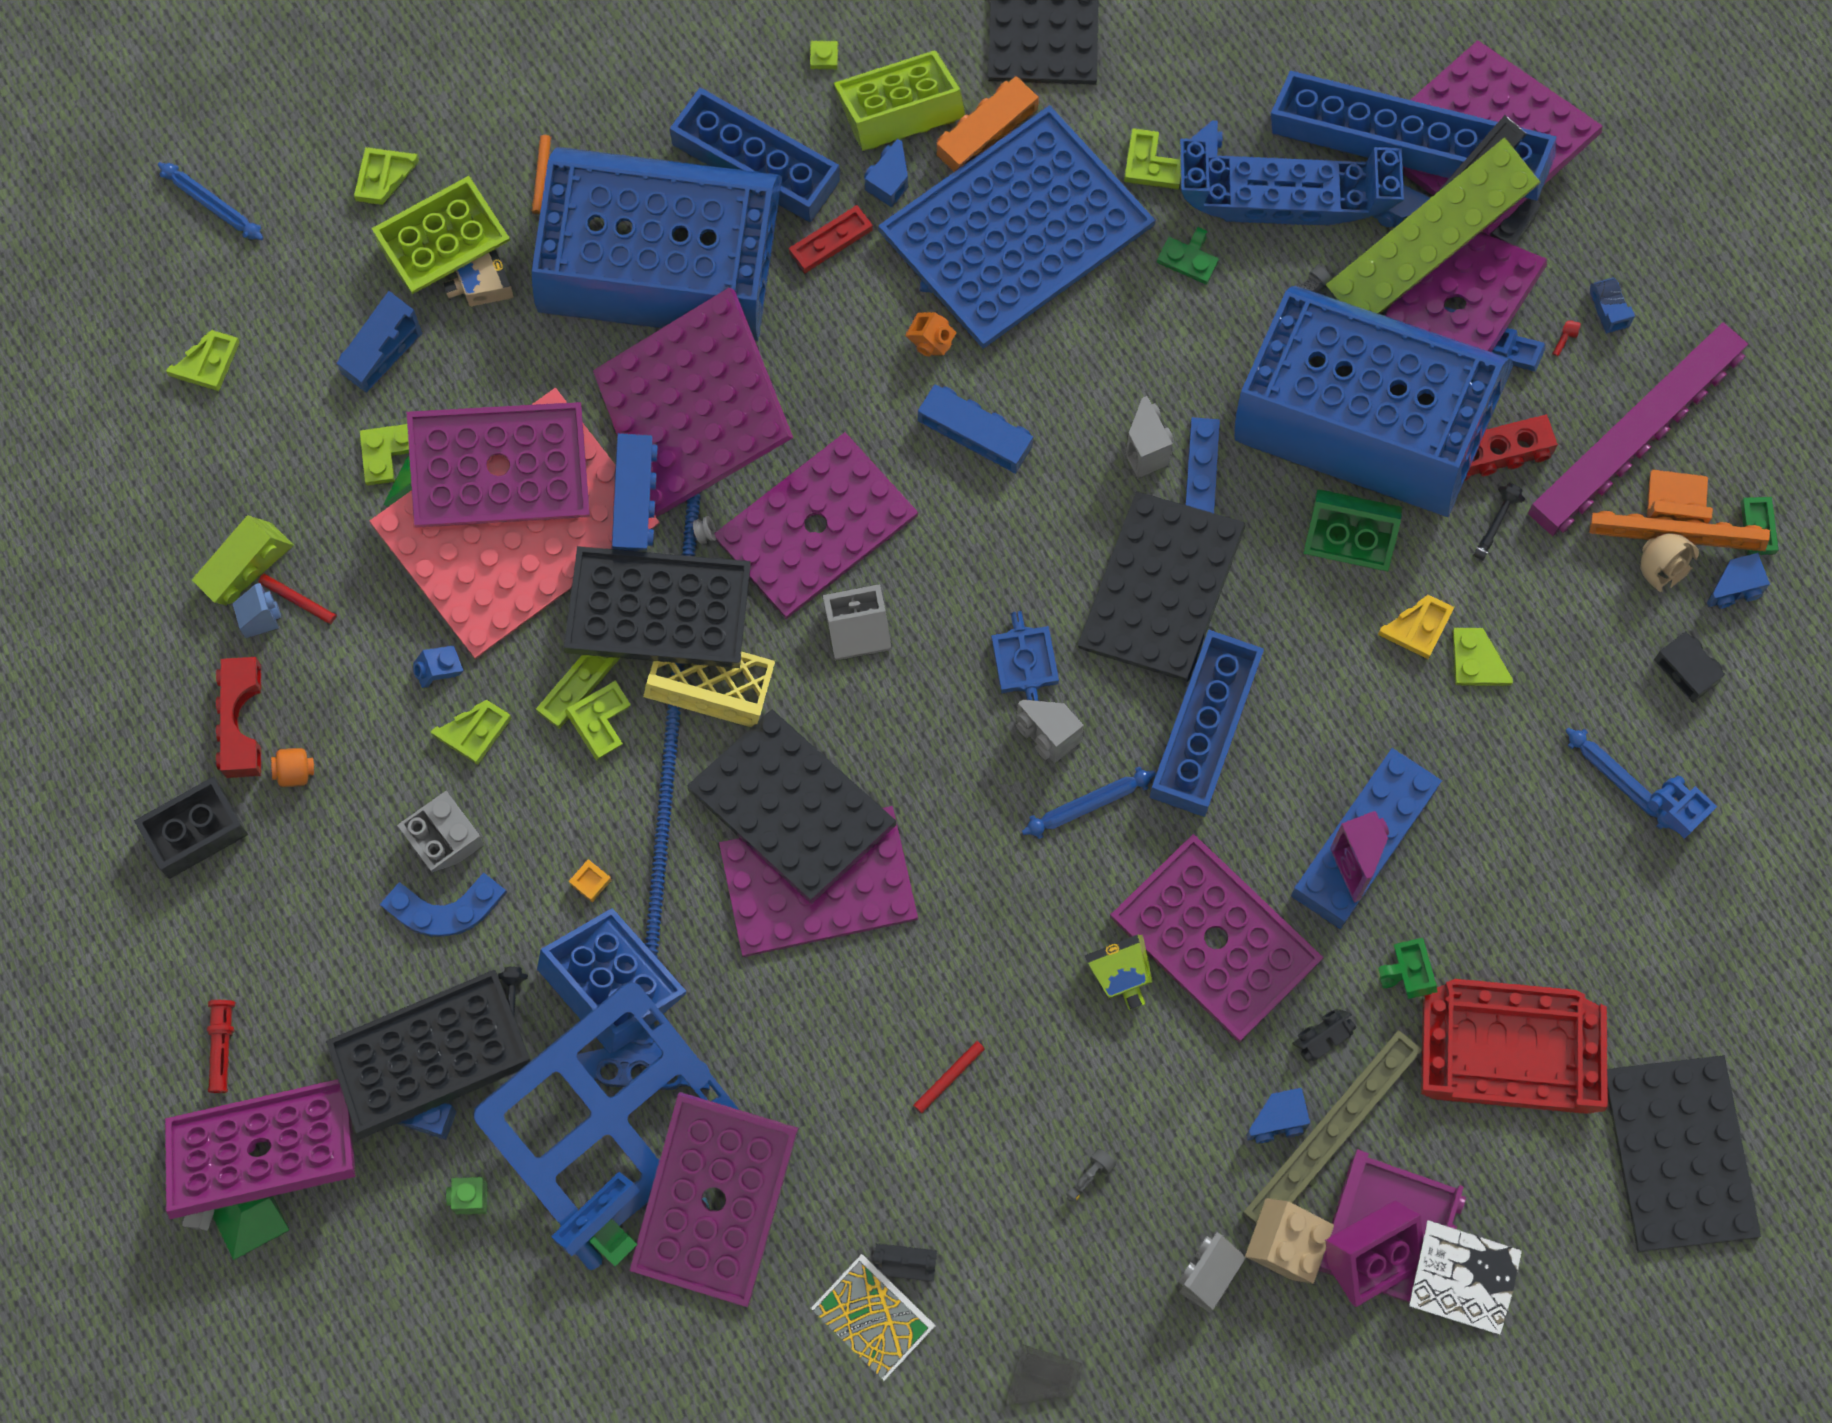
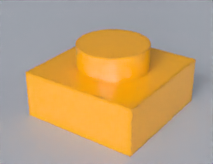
M588 859L569 880V884L593 902L612 880L610 876Z

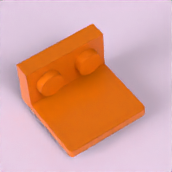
M1652 470L1649 475L1647 518L1656 519L1665 516L1675 521L1686 522L1690 519H1696L1709 524L1712 519L1713 508L1706 507L1708 477Z

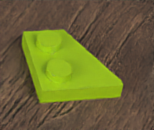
M365 147L354 193L355 200L383 205L418 164V155Z
M211 330L201 338L199 344L192 346L185 352V358L175 366L171 364L166 372L170 377L219 391L240 341L237 337Z
M1453 628L1455 685H1512L1513 678L1483 628Z
M485 700L474 706L471 711L455 716V720L440 728L438 726L433 728L430 733L433 737L478 765L512 717L498 706Z

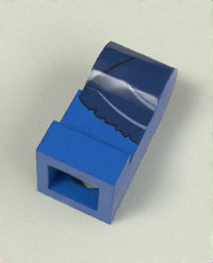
M1609 278L1592 283L1590 285V294L1605 333L1630 327L1635 314L1631 306H1627L1618 281L1615 278Z

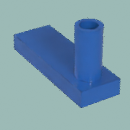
M618 1172L551 1236L552 1239L570 1256L576 1254L587 1269L594 1270L598 1268L603 1261V1257L589 1239L640 1190L632 1181Z

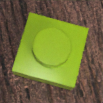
M811 41L810 69H838V41Z

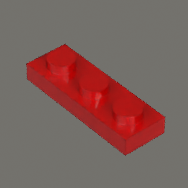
M856 205L791 246L789 254L801 270L807 273L873 231V225Z

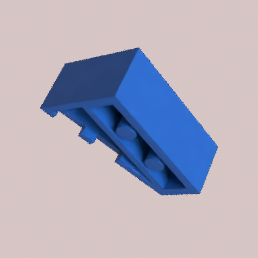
M388 291L348 348L340 355L337 365L341 374L367 393L422 335L415 311Z

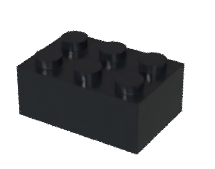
M214 776L134 820L160 870L168 879L248 836L226 793Z

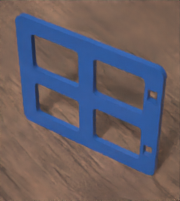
M629 982L621 986L475 1108L473 1116L478 1126L561 1226L578 1209L556 1183V1176L604 1135H611L641 1173L640 1179L634 1183L640 1191L612 1217L620 1226L649 1201L660 1161L629 1124L628 1116L676 1075H682L699 1098L708 1100L700 1091L708 1083L718 1095L711 1102L738 1110L739 1108L642 987L636 983ZM648 1010L660 1023V1025H657L652 1030L642 1018ZM631 1012L661 1049L662 1054L660 1058L617 1094L608 1097L578 1061L577 1053L624 1013ZM559 1072L589 1108L590 1116L543 1156L535 1157L505 1121L504 1114L552 1073Z

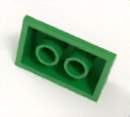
M1317 489L1303 554L1388 572L1401 523L1402 507Z

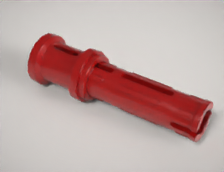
M232 1000L208 1001V1007L211 1008L210 1025L207 1026L206 1030L208 1035L211 1036L208 1093L228 1092L229 1036H232L234 1033L232 1008L236 1006V1002Z

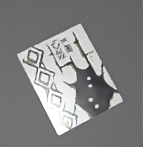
M1428 1220L1409 1306L1501 1334L1514 1290L1521 1250Z

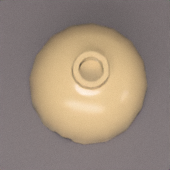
M1670 533L1657 538H1651L1643 546L1640 569L1646 580L1659 592H1663L1662 587L1672 580L1671 587H1673L1688 575L1692 569L1688 564L1692 557L1697 560L1699 549L1688 539L1678 534ZM1660 571H1662V572H1664L1669 578L1666 579V578H1664V577L1658 575V573H1659Z

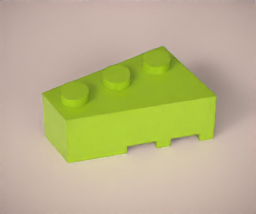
M247 515L193 577L192 581L214 603L226 606L235 602L244 589L294 545L272 523Z

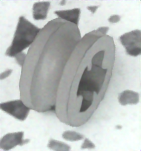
M703 517V521L699 519L693 521V530L700 544H706L708 539L710 541L716 540L714 533L717 530L711 517Z

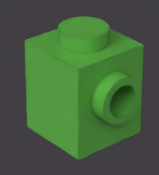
M483 1177L452 1178L451 1187L446 1189L447 1206H451V1210L455 1214H486L487 1182Z

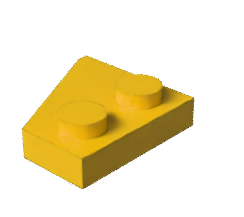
M1427 595L1418 601L1414 607L1402 612L1391 623L1382 626L1378 635L1429 659L1454 607Z

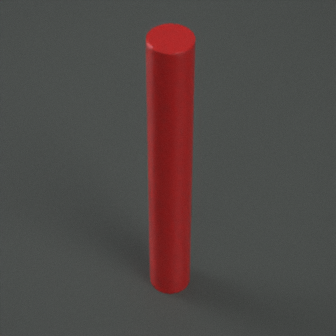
M265 573L259 578L258 583H261L262 586L331 625L337 617L336 614Z
M976 1041L913 1106L922 1114L985 1048Z

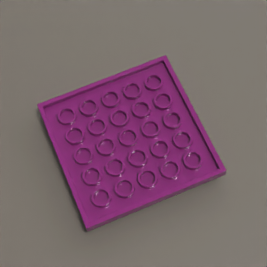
M1479 40L1410 99L1411 101L1499 122L1506 115L1521 128L1557 136L1555 159L1544 185L1602 133L1603 125ZM1403 167V174L1433 196L1449 179ZM1523 197L1482 231L1489 235L1528 198Z
M727 288L593 370L617 435L618 433L652 435V444L658 445L657 462H651V472L656 473L655 490H650L649 500L655 501V517H659L793 439L736 292L731 288Z

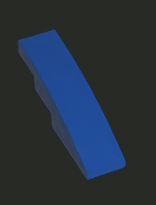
M1444 307L1448 312L1453 313L1456 310ZM1507 328L1492 353L1512 359L1513 366L1536 372L1546 348L1544 342L1520 337L1517 334V330Z

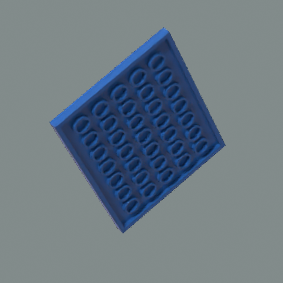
M1049 105L878 225V231L984 349L1155 226L1156 220Z

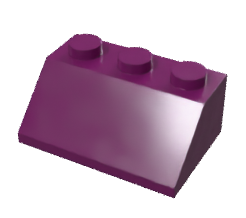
M1376 811L1342 823L1330 847L1354 903L1362 898L1388 840V826L1383 818L1379 819Z
M1393 1201L1325 1240L1328 1266L1352 1305L1355 1307L1361 1305L1417 1272L1423 1245L1420 1214L1397 1201Z

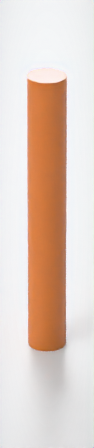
M548 135L540 136L532 207L533 214H540L551 144V137Z

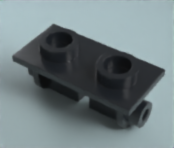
M1337 1009L1326 1013L1322 1017L1323 1022L1316 1027L1310 1026L1302 1030L1298 1034L1299 1039L1292 1044L1304 1049L1301 1052V1056L1306 1062L1310 1060L1316 1061L1331 1050L1326 1039L1330 1038L1332 1043L1337 1046L1353 1035V1030L1356 1029V1026L1349 1018L1352 1016L1351 1013L1343 1010L1338 1011Z
M876 1243L873 1265L884 1276L934 1282L937 1250Z

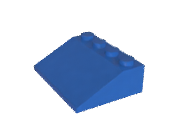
M613 908L540 950L537 970L580 1020L621 986L629 982L641 986L662 1014L667 1012L687 992ZM650 1010L642 1016L648 1026H651L657 1020ZM626 1012L596 1038L612 1054L635 1040L645 1029L631 1012Z

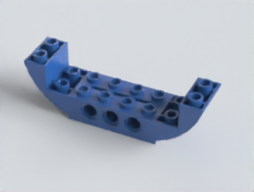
M1180 138L1181 192L1184 199L1199 211L1223 218L1226 222L1334 225L1383 213L1404 201L1402 148L1374 147L1366 162L1209 155L1208 140Z

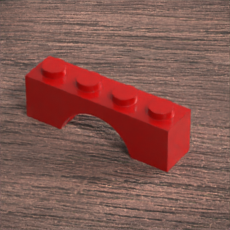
M256 657L221 659V669L216 670L218 687L221 686L220 697L216 698V710L220 714V724L216 725V738L220 742V752L216 753V767L226 778L261 776V747L256 740L243 735L238 727V717L243 705L250 698L261 693V664Z

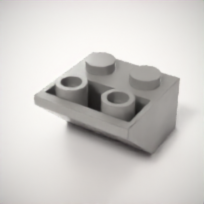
M1148 396L1141 399L1128 434L1125 453L1137 478L1168 466L1170 455L1172 454V444L1174 443L1170 429L1168 427L1164 428L1160 421L1161 413L1155 403L1151 404Z
M880 584L823 595L824 610L835 661L892 650Z
M1021 700L1018 703L1016 720L1018 724H1016V727L1025 738L1030 736L1037 744L1035 748L1043 759L1047 760L1050 758L1055 764L1081 743L1084 725L1065 703Z
M447 791L397 825L431 872L456 865L485 845L481 836Z
M1218 1232L1213 1239L1208 1236L1205 1238L1195 1255L1199 1259L1197 1265L1190 1262L1178 1283L1183 1285L1179 1293L1209 1313L1213 1311L1246 1258Z

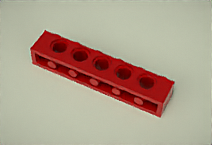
M1547 414L1486 429L1474 457L1476 461L1472 462L1464 481L1468 480L1471 475L1480 473L1481 476H1489L1497 472L1499 468L1508 467L1511 470L1523 466L1526 461L1535 460L1536 463H1540L1550 459L1558 443ZM1518 441L1526 442L1529 445V447H1521L1518 444ZM1491 448L1499 449L1502 452V454H1494L1491 451Z

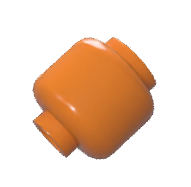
M303 748L279 749L276 752V757H271L272 780H277L278 785L281 787L305 786L308 782V776L314 775L313 758H307V752Z

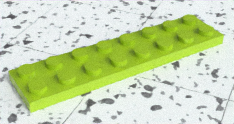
M1503 138L1329 281L1326 286L1337 300L1380 314L1541 182L1508 140Z

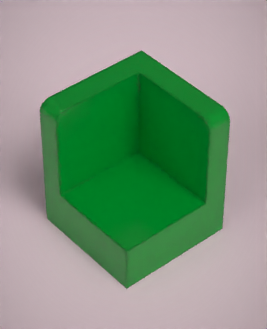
M612 1218L589 1239L614 1266L637 1245Z

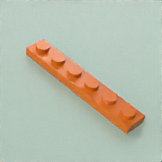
M1611 511L1592 513L1589 533L1644 540L1673 533L1685 537L1695 545L1765 551L1770 537V530L1762 529V527L1757 525L1737 527L1726 522L1706 524L1696 519H1690L1685 522L1675 521L1665 516L1655 519L1644 518L1641 514L1615 515Z

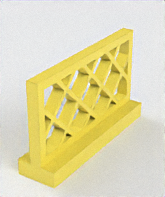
M742 652L740 668L726 671L724 667L716 666L721 675L710 680L702 670L707 667L706 665L692 664L693 667L680 672L675 663L653 661L643 697L752 727L758 724L775 661ZM666 664H669L675 673L674 676L669 678L656 675L657 669ZM757 665L767 668L764 676L754 679L748 668ZM697 672L703 683L698 686L689 685L684 677ZM743 672L749 683L737 688L730 677ZM725 680L732 691L726 694L717 693L713 685ZM753 688L759 697L758 703L746 701L741 693Z

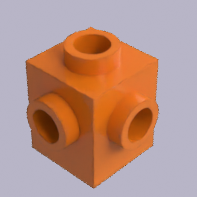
M936 312L917 313L905 336L917 346L916 349L919 353L930 357L945 355L950 349L951 342L957 332L948 325L949 322L946 318L938 315Z

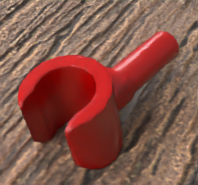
M1566 321L1562 328L1560 340L1552 353L1553 355L1559 357L1568 337L1577 338L1581 325L1580 322Z

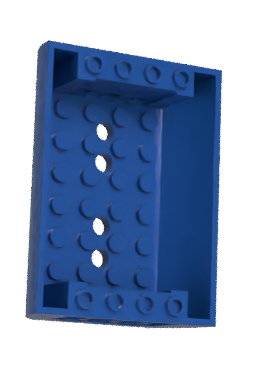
M564 147L555 148L547 164L532 265V289L537 311L546 314L663 328L727 288H731L736 292L754 340L758 341L782 181L781 175ZM595 217L604 220V226L599 231H592L589 228L590 221ZM622 221L632 223V230L626 235H621L617 232V227ZM679 228H684L689 233L688 238L683 242H677L673 239L675 230ZM706 232H713L717 236L715 243L710 246L701 243V237Z
M1292 286L1285 291L1241 390L1235 419V441L1449 518L1511 373L1513 361L1510 358L1298 286ZM1315 356H1321L1325 359L1324 365L1318 368L1312 367L1309 361ZM1346 365L1351 367L1352 373L1347 377H1341L1337 375L1336 370L1340 366ZM1396 384H1402L1407 388V391L1403 395L1396 396L1390 392V389ZM1427 393L1434 397V401L1429 405H1422L1418 402L1419 396Z

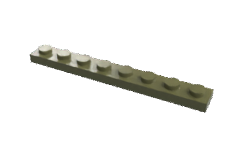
M1398 1030L1242 1214L1256 1225L1266 1198L1293 1203L1422 1049Z

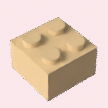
M1266 1198L1245 1257L1288 1279L1314 1284L1326 1250L1325 1240L1331 1236L1334 1225L1289 1201Z

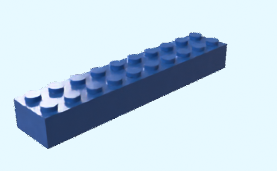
M1294 71L1289 72L1271 111L1272 134L1369 158L1374 147L1402 148V167L1450 178L1498 123ZM1521 128L1527 135L1515 150L1541 182L1524 198L1537 201L1555 159L1557 136Z

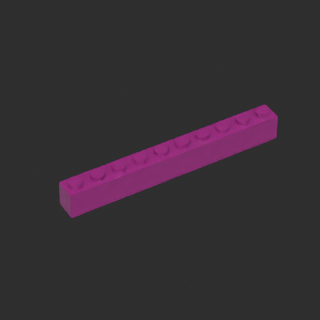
M1722 322L1532 504L1527 514L1551 536H1554L1559 530L1565 533L1575 522L1573 517L1578 512L1582 515L1586 513L1594 504L1592 499L1597 494L1603 496L1613 486L1614 483L1611 480L1616 475L1622 478L1633 466L1630 462L1635 457L1642 459L1652 448L1649 444L1655 438L1658 441L1663 439L1671 429L1668 426L1674 420L1679 423L1690 410L1687 407L1692 402L1698 405L1708 394L1706 389L1711 384L1715 387L1718 386L1727 376L1725 371L1730 366L1735 369L1745 359L1746 356L1743 352L1748 343Z

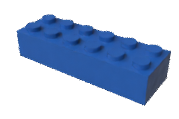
M701 87L670 127L672 145L708 166L781 175L782 181L778 205L810 223L840 182V170L837 163Z
M1208 630L1154 779L1149 798L1203 817L1206 816L1264 648Z
M1391 748L1301 877L1291 897L1341 930L1360 902L1354 903L1330 850L1341 824L1376 811L1379 819L1383 818L1389 829L1388 840L1373 877L1362 896L1363 898L1435 794L1442 780Z

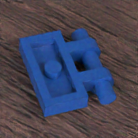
M1675 776L1674 778H1669L1662 785V789L1656 790L1651 795L1647 806L1651 811L1664 809L1667 814L1663 819L1685 839L1717 806L1696 786L1690 791L1684 786V778Z

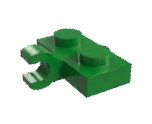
M1197 227L1189 245L1168 237L1157 258V263L1207 285L1219 263V258L1201 251L1208 231Z
M1419 938L1394 944L1398 964L1383 965L1378 968L1382 987L1391 988L1403 980L1408 999L1437 993V985L1424 939Z

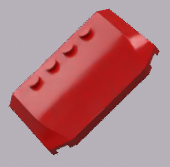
M1464 979L1450 980L1445 985L1437 987V993L1423 996L1422 1095L1434 1100L1583 1114L1603 1112L1607 1109V1007L1605 1005H1597L1586 999L1585 994L1573 989Z

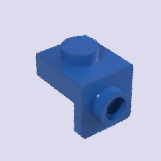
M454 646L423 650L413 663L414 675L419 679L422 688L429 687L433 680L456 677L463 672Z

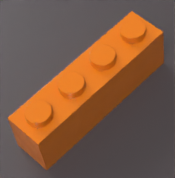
M1017 76L1009 82H1003L992 97L983 99L972 114L963 116L952 131H947L939 137L937 141V156L954 172L1011 133L1038 110L1039 97Z

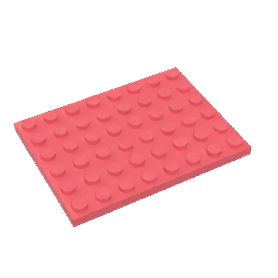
M555 387L532 405L567 403V401ZM584 423L583 434L589 517L415 528L411 490L370 520L372 527L474 659L478 658L572 589L577 546L612 549L616 465ZM494 455L487 461V469L493 475L501 476L509 470L510 463L503 455ZM655 515L654 518H649L648 529H654L660 524Z

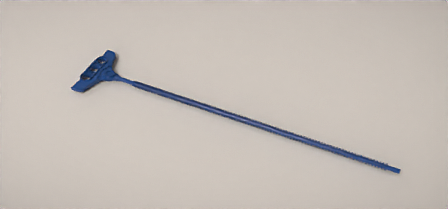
M701 492L687 500L686 514L688 515L685 516L687 520H685L686 526H684V529L686 531H684V547L682 548L684 551L682 555L695 556L693 552L696 551L694 547H696L695 542L697 538L693 530V521L699 519L697 515H699L698 510L700 506L698 504H700V500L698 499L701 498V495H699ZM675 663L680 672L685 670L683 667L685 664ZM672 671L670 675L674 676L675 673ZM670 704L667 706L670 709L667 710L669 715L666 716V719L669 721H666L667 727H665V730L668 731L665 732L667 738H664L666 742L664 747L666 749H663V753H665L663 759L665 760L662 761L664 766L661 768L664 771L661 772L663 777L660 779L663 782L660 783L662 788L659 789V792L662 794H659L661 799L658 800V803L661 805H658L660 811L657 812L660 815L657 817L659 822L656 823V826H658L656 832L658 833L655 834L657 838L655 843L657 845H654L656 850L653 853L656 856L653 857L655 862L652 863L655 868H652L654 873L651 874V877L654 878L651 880L653 885L650 886L653 891H650L652 896L649 897L651 901L649 906L651 908H648L650 914L647 916L650 919L647 920L649 925L646 926V929L649 931L646 932L648 937L645 938L648 941L645 945L654 955L658 953L656 948L659 947V944H657L659 938L657 936H660L658 930L661 927L658 925L661 924L659 919L662 918L659 913H662L660 907L663 906L660 901H663L661 896L664 895V892L661 890H664L662 884H665V881L662 879L665 878L663 873L666 872V869H664L666 863L664 861H667L665 856L668 852L665 850H668L666 844L669 843L666 839L669 838L667 833L670 832L667 827H670L668 822L671 821V818L668 816H671L669 810L672 809L669 805L672 804L670 799L673 798V795H671L673 789L671 788L674 787L672 783L674 778L672 776H675L673 772L675 767L673 765H676L674 761L676 756L674 754H677L675 749L678 746L675 743H678L676 737L679 736L676 732L679 731L677 726L680 725L677 721L680 720L678 715L681 714L678 711L681 709L680 707ZM654 1023L651 1026H649L651 1030L655 1028ZM645 1030L635 1040L612 1054L606 1048L580 1053L577 1055V1059L595 1081H599L605 1086L625 1087L633 1080L631 1073L635 1067L643 1066L648 1068L660 1058L662 1051ZM702 1062V1064L709 1071L708 1066L704 1062ZM607 1064H613L618 1068V1074L612 1080H606L601 1076L602 1068ZM679 1075L676 1082L672 1084L666 1083L659 1090H675L680 1086H691L682 1075ZM706 1083L701 1089L710 1090V1085Z

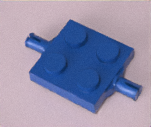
M1015 611L1010 614L1013 629L1007 633L991 635L1001 693L1025 691L1027 700H1032L1033 697V701H1039L1037 689L1059 684L1049 626L1040 628L1025 627L1022 611H1017V617Z

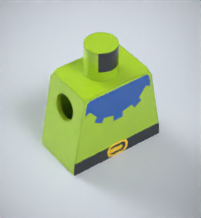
M1142 935L1132 936L1084 955L1109 998L1123 994L1129 1011L1146 1004L1140 987L1152 983V977Z

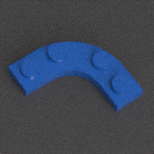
M483 872L469 890L451 904L444 906L431 905L420 899L399 882L380 903V906L403 925L417 933L431 937L461 934L479 924L505 896L507 891Z

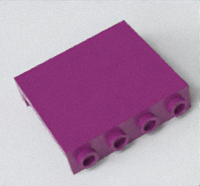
M1358 1149L1355 1151L1332 1220L1334 1227L1331 1236L1393 1201H1397L1421 1215L1423 1240L1428 1220L1457 1230V1226L1452 1224L1455 1214L1460 1215L1465 1204L1466 1197L1461 1196L1463 1186L1459 1185L1457 1188L1371 1159L1368 1157L1369 1153ZM1325 1250L1318 1271L1334 1276L1328 1266L1327 1252ZM1416 1273L1381 1293L1410 1303Z

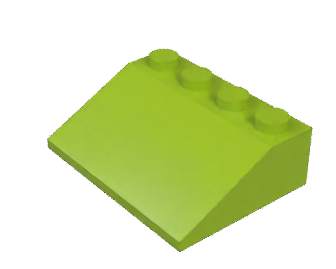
M936 50L834 83L854 137L862 151L875 149L882 144L896 141L897 138L902 140L919 132H927L931 128L952 124L965 116L961 89Z
M470 176L371 228L379 248L412 294L510 241L509 236Z

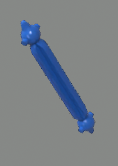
M161 162L157 164L161 170L159 173L161 178L172 179L173 183L238 231H243L242 236L244 238L263 240L264 237L260 233V225L249 223L247 218L185 173L177 171L179 169L177 165Z
M1567 728L1565 730L1569 737L1568 747L1570 749L1574 747L1580 748L1582 755L1644 812L1649 816L1657 818L1658 824L1656 827L1658 829H1672L1663 819L1667 814L1664 809L1651 811L1648 808L1647 804L1652 794L1596 743L1587 741L1586 734L1588 732L1585 729L1575 731Z
M1137 767L1133 777H1123L1045 813L1041 819L1035 818V815L1030 816V821L1022 833L1023 835L1031 834L1040 839L1043 837L1042 833L1045 829H1054L1132 793L1137 786L1142 787L1143 790L1149 789L1148 784L1156 775V772L1142 770L1141 767Z

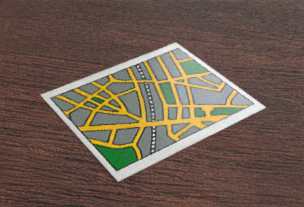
M862 1254L811 1308L884 1381L935 1327Z

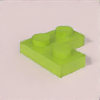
M1132 128L1124 182L1179 190L1181 178L1180 159L1156 156L1159 132Z
M407 424L360 430L366 486L395 482L392 456L409 454Z
M614 681L565 710V713L595 760H598L623 744L608 720L629 708L631 704L617 682Z

